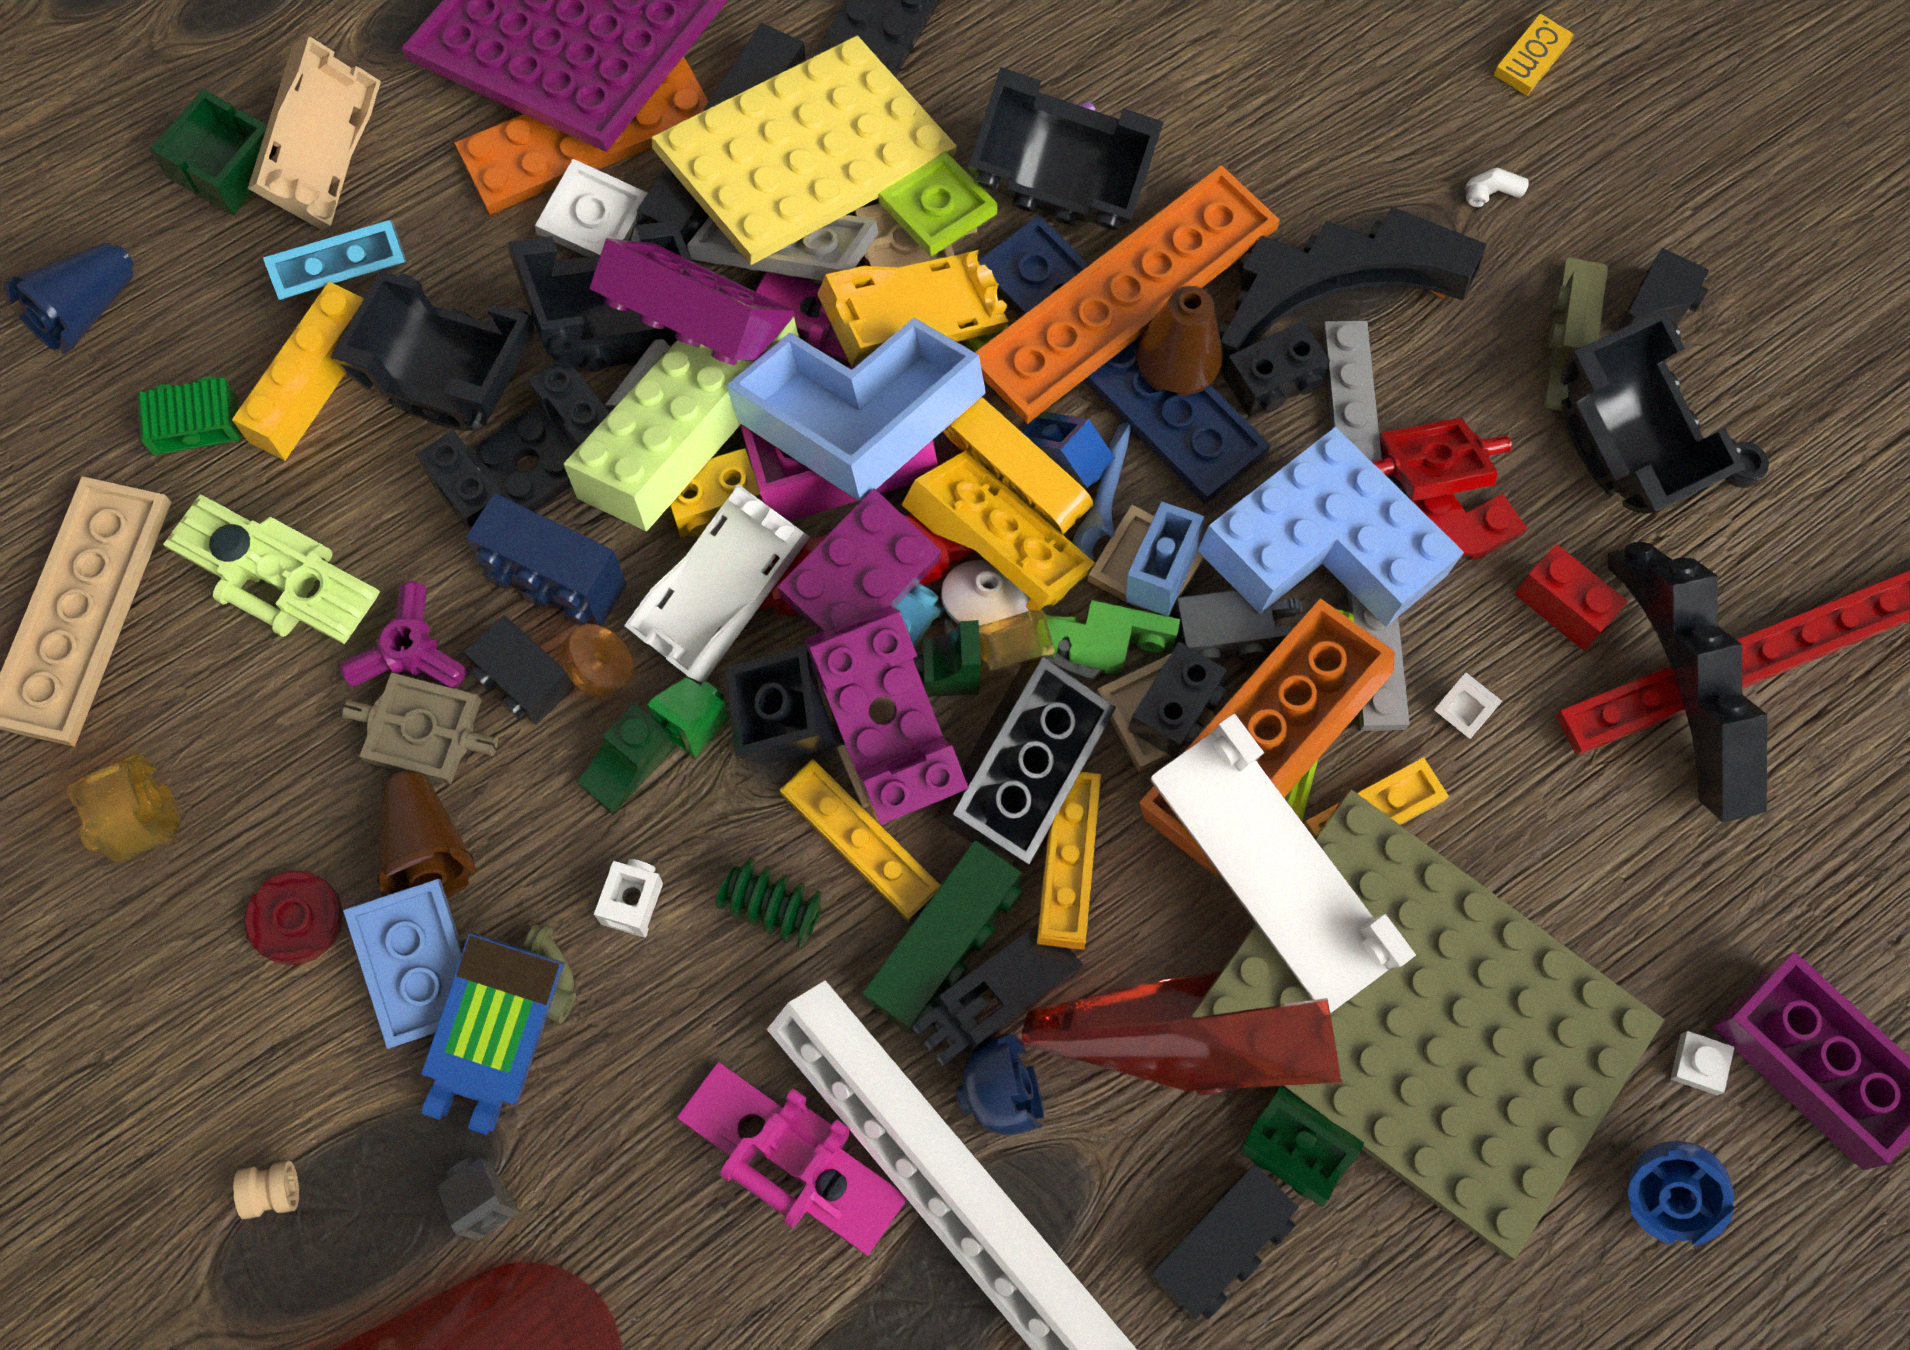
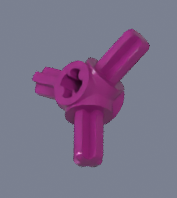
M407 581L401 584L399 587L396 619L388 621V625L383 629L380 637L376 638L378 645L341 663V673L351 687H355L390 669L396 674L404 672L419 675L423 672L444 686L454 689L462 684L467 672L466 667L437 650L438 643L429 637L430 627L427 623L423 622L427 588L424 584L414 581ZM406 643L409 645L407 650L403 647Z

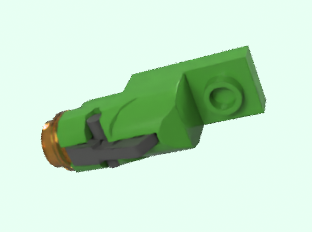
M1091 600L1086 623L1079 622V617L1051 616L1042 613L1035 614L1034 616L1023 615L1016 650L1025 651L1027 657L1034 659L1044 657L1064 672L1086 681H1092L1100 672L1106 674L1122 673L1129 642L1137 644L1140 649L1148 652L1172 651L1180 619Z

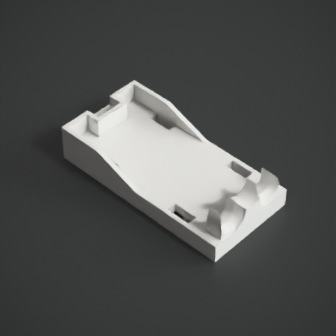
M738 484L687 555L650 589L624 626L645 643L651 645L688 677L702 683L706 681L809 540L810 536ZM776 556H779L780 559L777 561V563L775 564V566L772 568V566L774 565V563H772V561L774 560V558H775ZM770 566L772 570L768 575H765L764 572Z

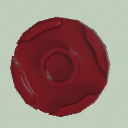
M289 870L273 875L262 883L264 886L258 890L256 895L253 893L249 899L243 921L247 940L260 955L279 965L298 966L316 960L331 948L341 931L343 910L340 897L327 881L309 871Z

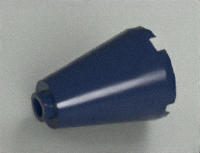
M104 242L14 276L4 283L3 288L10 304L18 300L23 307L24 313L19 317L34 335L54 351L61 346V354H66L76 346L133 278L131 268L134 266L130 255L121 246L115 245L113 247L109 243Z

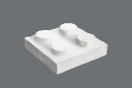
M572 159L535 224L536 234L542 237L552 236L555 243L586 257L601 255L606 238L628 240L635 225L639 221L637 209L648 193Z

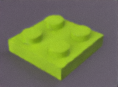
M943 151L936 158L878 193L879 204L930 257L997 214V202L981 186L976 185L973 182L974 179L946 151Z

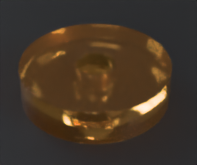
M594 624L580 626L562 644L560 658L564 671L576 686L589 694L600 697L613 695L630 680L633 674V660L629 649L614 632L605 627Z

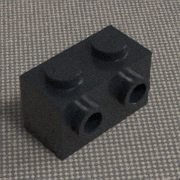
M1302 320L1230 355L1223 377L1250 417L1261 411L1270 413L1278 409L1286 402L1287 398L1299 392L1302 395H1306L1316 390L1324 381L1323 378L1330 360Z
M1178 642L1133 713L1128 731L1176 758L1183 746L1188 748L1204 729L1205 725L1198 721L1205 709L1207 708L1214 712L1224 697L1228 688L1221 685L1227 669Z

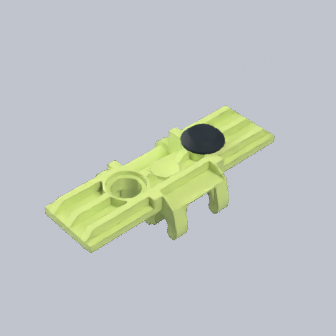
M201 494L163 544L171 551L221 577L213 592L214 600L222 604L231 603L271 625L273 632L282 637L288 635L297 623L302 621L345 645L380 593L378 589L329 564L328 562L332 558V551L315 540L272 517H269L260 524L253 520L249 521ZM249 579L255 582H259L262 579L283 592L275 603L279 609L241 589L242 586ZM318 579L320 581L318 592L306 598L307 594L315 586L314 582Z

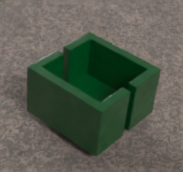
M202 89L154 143L150 151L167 178L196 195L200 192L205 200L234 216L253 193V191L248 189L267 124L240 109L236 112L232 104ZM274 145L272 146L270 152V160L272 156L275 155L277 150V147H275Z

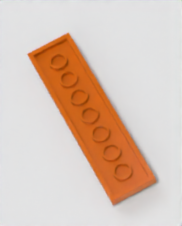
M1222 165L977 350L975 353L979 355L983 380L1028 424L1140 337L1177 289L1184 286L1204 287L1240 259L1247 251L1253 249L1262 235L1268 237L1276 231L1280 219Z

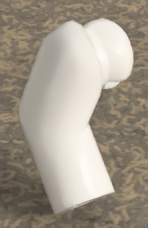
M1492 168L1472 177L1465 186L1466 201L1471 206L1481 207L1489 201V195L1497 191L1521 198L1525 194L1529 182L1527 178L1501 168Z

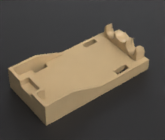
M308 36L291 48L248 189L320 230H324L332 224L351 156L371 116L381 81L357 66L350 68L333 57L334 51ZM274 145L275 147H277V150L275 155L272 156L270 160V152L272 146Z

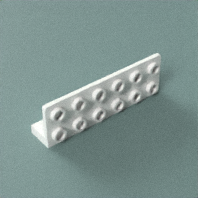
M1234 713L1220 723L1211 734L1156 772L1151 777V782L1320 1011L1327 1015L1385 972L1403 966L1415 957L1416 954L1386 914L1373 918L1256 762L1264 752Z

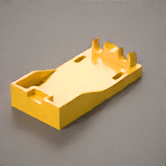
M979 250L899 268L861 266L825 274L817 295L851 367L861 363L913 318L920 320L956 342L1003 331L1008 323L1004 314L1007 304L1003 300L998 301L997 288L999 284L994 279L992 270H989L986 265L979 264L977 260ZM973 322L974 326L963 328L967 323Z
M965 451L915 479L902 503L905 509L934 534L978 552L1030 598L1025 607L1032 614L1037 615L1044 606H1054L1058 601L1063 600L1068 591L1088 576L1095 565L1092 559Z

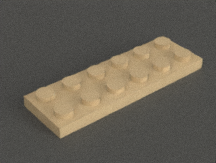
M81 477L0 672V730L75 747L170 508L171 501L166 495Z

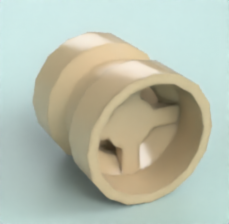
M291 1161L273 1163L266 1170L248 1167L236 1171L233 1185L234 1201L241 1219L260 1217L264 1211L272 1209L276 1213L291 1212L297 1209L299 1182L295 1166Z

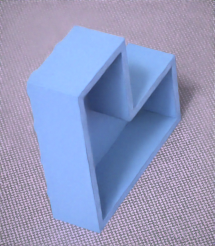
M916 318L910 320L852 370L792 333H789L726 385L740 424L859 502L873 488L877 489L986 393L979 355Z
M1336 427L1211 523L1197 550L1259 614L1323 564L1385 627L1442 581L1464 553Z

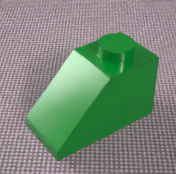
M688 677L656 695L647 704L651 716L669 731L674 744L695 759L728 718L725 703L723 702L724 695L710 683L703 681L699 685Z

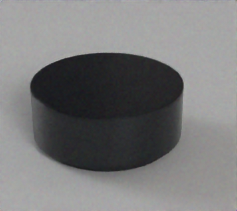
M1739 442L1737 444L1741 451V459L1746 468L1725 479L1734 486L1748 488L1756 485L1765 476L1769 468V460L1766 453L1759 446L1750 442Z

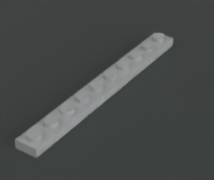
M1325 321L1322 328L1324 352L1330 360L1326 370L1331 430L1336 427L1370 461L1382 459L1367 321ZM1347 589L1349 612L1354 616V623L1395 651L1394 673L1359 712L1360 731L1406 730L1410 724L1399 619L1396 618L1385 627Z

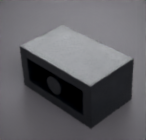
M505 615L497 620L464 652L473 666L468 671L469 674L487 691L492 686L500 691L504 696L499 701L518 720L526 715L537 725L575 688L568 672Z

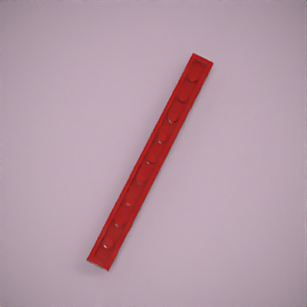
M1910 570L1737 639L1742 644V689L1910 622ZM1670 666L1562 709L1555 717L1574 753L1578 756L1686 711L1672 667Z

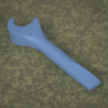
M1124 422L1117 426L1109 447L1115 459L1103 471L1093 506L1074 535L1073 544L1092 560L1095 558L1092 553L1095 543L1102 536L1109 535L1113 537L1115 534L1112 522V503L1128 446L1131 429L1129 423Z

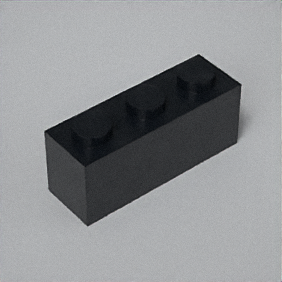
M1254 1164L1241 1175L1147 1277L1190 1321L1197 1319L1201 1314L1208 1320L1227 1301L1228 1297L1222 1292L1235 1277L1241 1283L1244 1282L1262 1263V1260L1256 1254L1270 1240L1277 1246L1292 1231L1296 1224L1290 1217L1299 1207Z

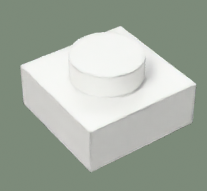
M1465 673L1434 710L1471 739L1501 704L1502 700L1468 673Z
M1686 1031L1680 1035L1670 1079L1714 1095L1723 1094L1734 1047Z

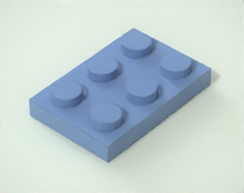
M440 879L343 910L387 1049L436 1032L463 953Z

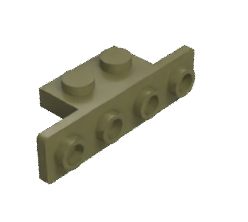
M1569 257L1563 265L1561 286L1558 287L1553 301V311L1557 312L1556 322L1551 327L1547 347L1552 350L1544 406L1546 408L1563 411L1561 400L1568 397V384L1563 385L1560 382L1565 361L1575 350L1599 339L1608 266L1605 264Z

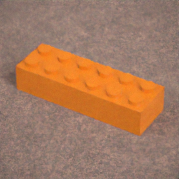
M1320 598L1184 752L1211 734L1220 723L1235 713L1264 752L1256 762L1283 798H1285L1394 673L1395 651ZM1153 786L1139 802L1144 820L1216 877L1219 874L1156 787Z

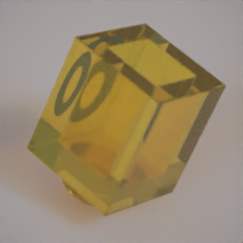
M1044 610L1028 611L979 626L981 634L979 637L980 654L982 659L989 664L990 671L1012 667L1040 657L1056 654Z

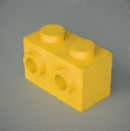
M745 448L711 458L670 504L680 538L689 535L691 537H700L738 484L762 501Z

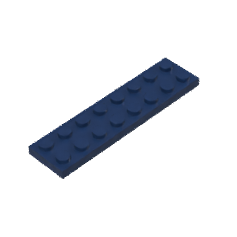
M1040 215L978 260L980 265H986L989 270H992L994 279L999 284L997 293L1020 317L1089 266ZM1138 337L1083 381L1125 423H1129L1131 430L1206 504L1269 452L1271 445L1211 385L1202 392L1189 396H1177V392L1165 389L1161 392L1154 389L1142 378L1136 364L1137 344L1140 339Z

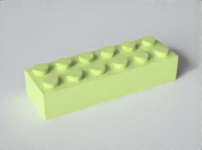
M792 317L791 321L758 358L789 333L799 338L794 317ZM677 340L563 463L577 499L647 532L741 425L737 420L726 385L756 360H738L736 365L727 364L711 356L712 349L702 344L700 347H695Z

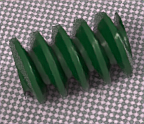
M752 857L741 867H733L719 889L715 903L716 908L723 909L730 904V913L736 918L742 916L747 911V922L752 926L759 924L764 919V931L768 934L776 932L781 927L780 938L786 943L792 941L798 935L797 946L799 949H802L818 921L822 909L820 907L822 892L817 890L806 900L803 898L804 883L800 882L790 892L787 890L788 875L783 874L775 883L770 882L772 867L768 865L758 875L753 874L755 859Z

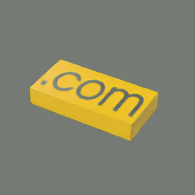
M1539 14L1499 63L1494 76L1528 96L1570 44L1574 34L1544 15Z

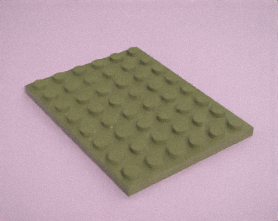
M1351 789L1344 795L1314 839L1373 918L1386 914L1416 956L1403 966L1388 970L1332 1013L1325 1015L1320 1011L1255 923L1188 1019L1280 1087L1281 1085L1327 1119L1365 1142L1362 1148L1363 1151L1506 1259L1515 1260L1665 1019Z

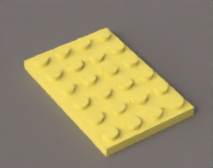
M858 35L652 137V149L750 265L879 198V192L936 158L943 151H946L954 158L957 148L956 144Z

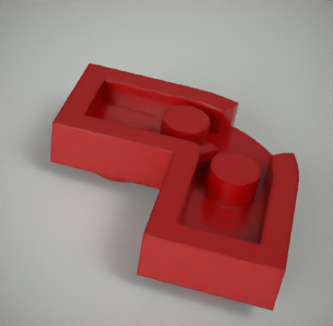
M1453 493L1412 501L1464 552L1462 556H1470L1471 560L1482 558L1523 536L1528 529L1504 494L1467 513Z

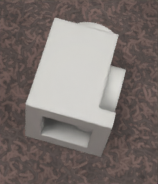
M629 859L627 865L613 861L594 912V916L601 925L646 938L649 930L648 925L663 885L659 874L654 873L656 869L654 866L635 859ZM637 891L641 893L639 902L636 905H627L625 903L626 896L630 892Z

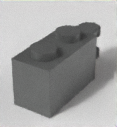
M1235 590L1179 597L1174 607L1173 618L1180 619L1177 641L1213 662L1219 663L1223 658L1239 657L1242 661H1252L1264 657L1266 653H1270L1272 647L1278 646L1296 626L1275 627L1273 619L1293 617L1303 610L1299 599L1294 598L1277 600L1259 614Z

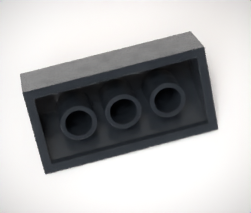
M1044 657L1022 664L962 768L969 789L945 798L934 818L972 843L976 840L993 852L1024 865H1029L1116 707Z

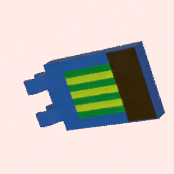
M476 933L468 935L421 1074L435 1079L425 1099L421 1114L441 1120L442 1116H448L454 1094H458L479 1101L470 1119L468 1129L484 1135H488L489 1131H494L503 1102L513 1105L519 1102L565 962Z

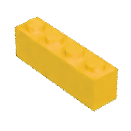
M331 282L326 284L232 419L248 443L286 461L345 375V372L330 357L361 305L363 297Z

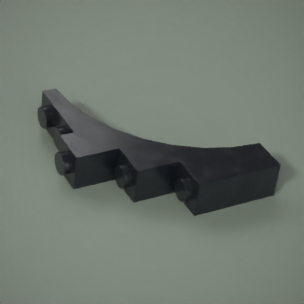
M1394 207L1390 208L1383 222L1380 220L1375 221L1368 237L1326 221L1318 236L1312 234L1309 237L1304 251L1262 235L1254 249L1247 251L1242 256L1238 266V272L1242 273L1241 292L1234 309L1237 313L1231 322L1226 320L1219 330L1223 352L1222 365L1226 366L1230 355L1252 345L1274 323L1301 306L1331 294L1366 287L1399 286L1430 290L1464 300L1481 267L1487 244Z
M1646 542L1630 543L1625 546V549L1608 552V569L1625 584L1642 607L1657 633L1671 664L1683 699L1692 735L1697 766L1699 802L1722 823L1767 812V713L1742 694V644L1718 626V575L1694 558H1677L1672 560L1656 547Z

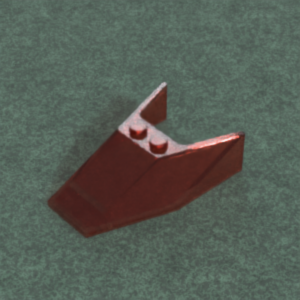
M1221 971L1166 979L1028 1010L1021 1032L1022 1043L1183 1091L1196 1090V1093L1200 1095L1216 1094L1230 1088L1342 1082L1327 998L1188 1019Z

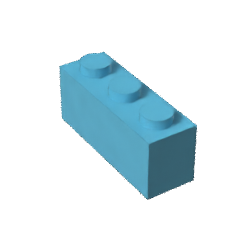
M392 220L263 257L279 300L325 287L328 282L333 284L407 262Z

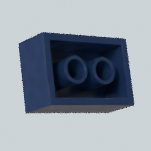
M496 493L492 495L466 536L475 554L473 558L481 564L484 570L483 576L487 580L501 588L506 589L508 585H511L523 591L522 595L537 606L546 607L548 603L562 610L561 614L567 620L579 626H585L587 622L600 629L627 585L614 550Z

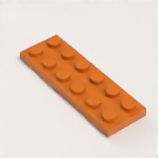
M683 56L607 152L525 114L454 143L488 214L492 215L556 188L572 159L600 170L652 148L653 136L701 113L709 101Z

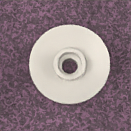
M972 560L955 567L946 576L941 592L942 603L947 614L958 625L960 621L978 620L980 634L1007 632L1018 626L1027 614L1025 613H1028V609L1025 606L1030 598L987 560Z

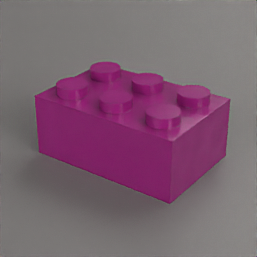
M873 488L778 586L779 596L814 630L821 633L891 605L895 608L939 563L941 550Z

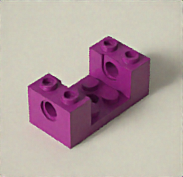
M889 605L803 640L870 810L880 825L969 789L953 746L941 733L913 661L917 654L899 610ZM879 697H887L894 704V713L885 722H875L869 716L871 703Z

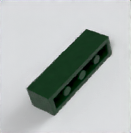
M975 840L864 990V1002L911 1035L914 1031L912 1029L913 1025L933 1010L932 1006L945 987H952L962 979L968 969V966L963 962L971 950L975 948L980 952L988 943L996 930L990 924L1000 910L1008 914L1023 892L1018 887L1022 872Z

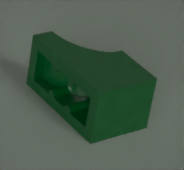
M978 620L960 621L957 628L948 634L936 638L923 639V654L914 657V662L920 679L924 682L927 697L979 695L981 661Z
M636 703L603 735L604 741L598 754L577 780L578 785L612 815L676 748L669 731Z

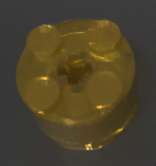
M133 753L89 773L67 786L68 796L73 805L78 809L83 825L79 826L78 830L83 844L92 852L100 849L108 858L116 863L125 862L175 839L177 835L172 832L180 829L179 811L172 792L167 784L157 786L150 774L158 770L146 757Z

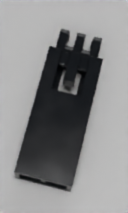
M1038 923L939 995L932 1006L933 1010L915 1023L912 1029L919 1036L934 1026L937 1032L924 1042L930 1051L937 1048L943 1042H947L950 1047L943 1050L936 1058L942 1067L965 1050L972 1054L979 1046L993 1038L1077 973L1083 964L1071 949L1037 944ZM989 989L991 992L989 997L992 1000L996 998L1002 1006L977 1023L973 1017L978 1013H982L988 1006L980 995Z

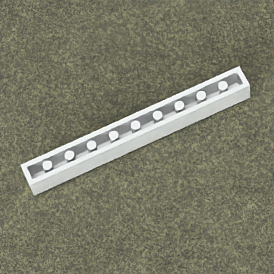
M826 980L787 1003L767 1028L768 1032L845 1125L850 1128L854 1136L1032 1350H1137Z

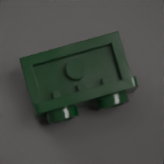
M1280 1085L1253 1123L1240 1150L1258 1167L1270 1171L1292 1186L1299 1195L1324 1207L1329 1201L1336 1184L1360 1154L1365 1142L1327 1119Z

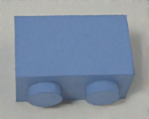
M1161 501L1127 574L1126 602L1169 616L1202 542L1204 516Z

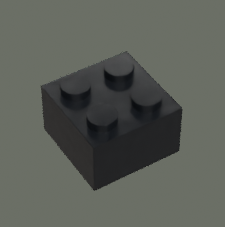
M806 646L726 667L736 757L767 765L844 745Z

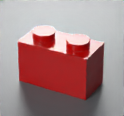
M1557 544L1534 567L1514 593V595L1583 651L1589 647L1629 602Z

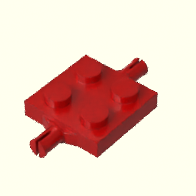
M1461 417L1380 433V447L1385 458L1371 462L1386 476L1392 475L1397 478L1411 501H1417L1496 485L1498 471L1489 459V456L1510 453L1512 443L1507 434L1487 439L1480 438V436L1470 430Z

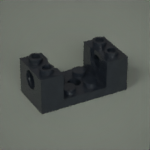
M565 356L528 380L538 405L469 450L456 432L451 430L415 454L432 485L468 532L494 493L535 512L572 487L563 463L610 412ZM525 456L539 458L538 465L531 471L523 472L516 469L518 461Z

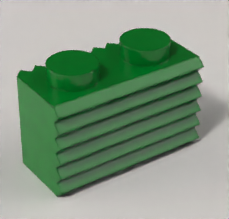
M205 376L198 378L190 385L185 383L182 386L160 384L152 387L147 392L139 391L137 393L141 442L153 456L242 440L240 430L232 421L239 409L237 394L225 378Z

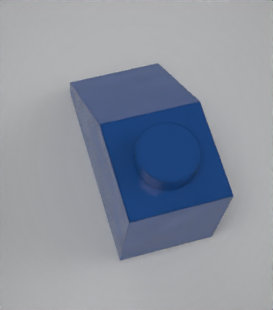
M1043 411L1020 429L1027 438L1084 488H1088L1102 477L1105 468L1115 459L1091 421L1086 418Z

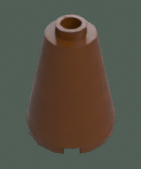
M1184 286L1177 289L1142 333L1137 344L1136 364L1142 378L1154 389L1163 392V389L1177 392V396H1189L1202 392L1214 382L1222 365L1223 352L1211 296L1204 289L1196 286Z
M414 771L398 772L382 788L377 877L379 892L385 897L440 879L446 898H450L469 885L467 876L470 873L475 875L476 868L473 857L429 779L425 775Z

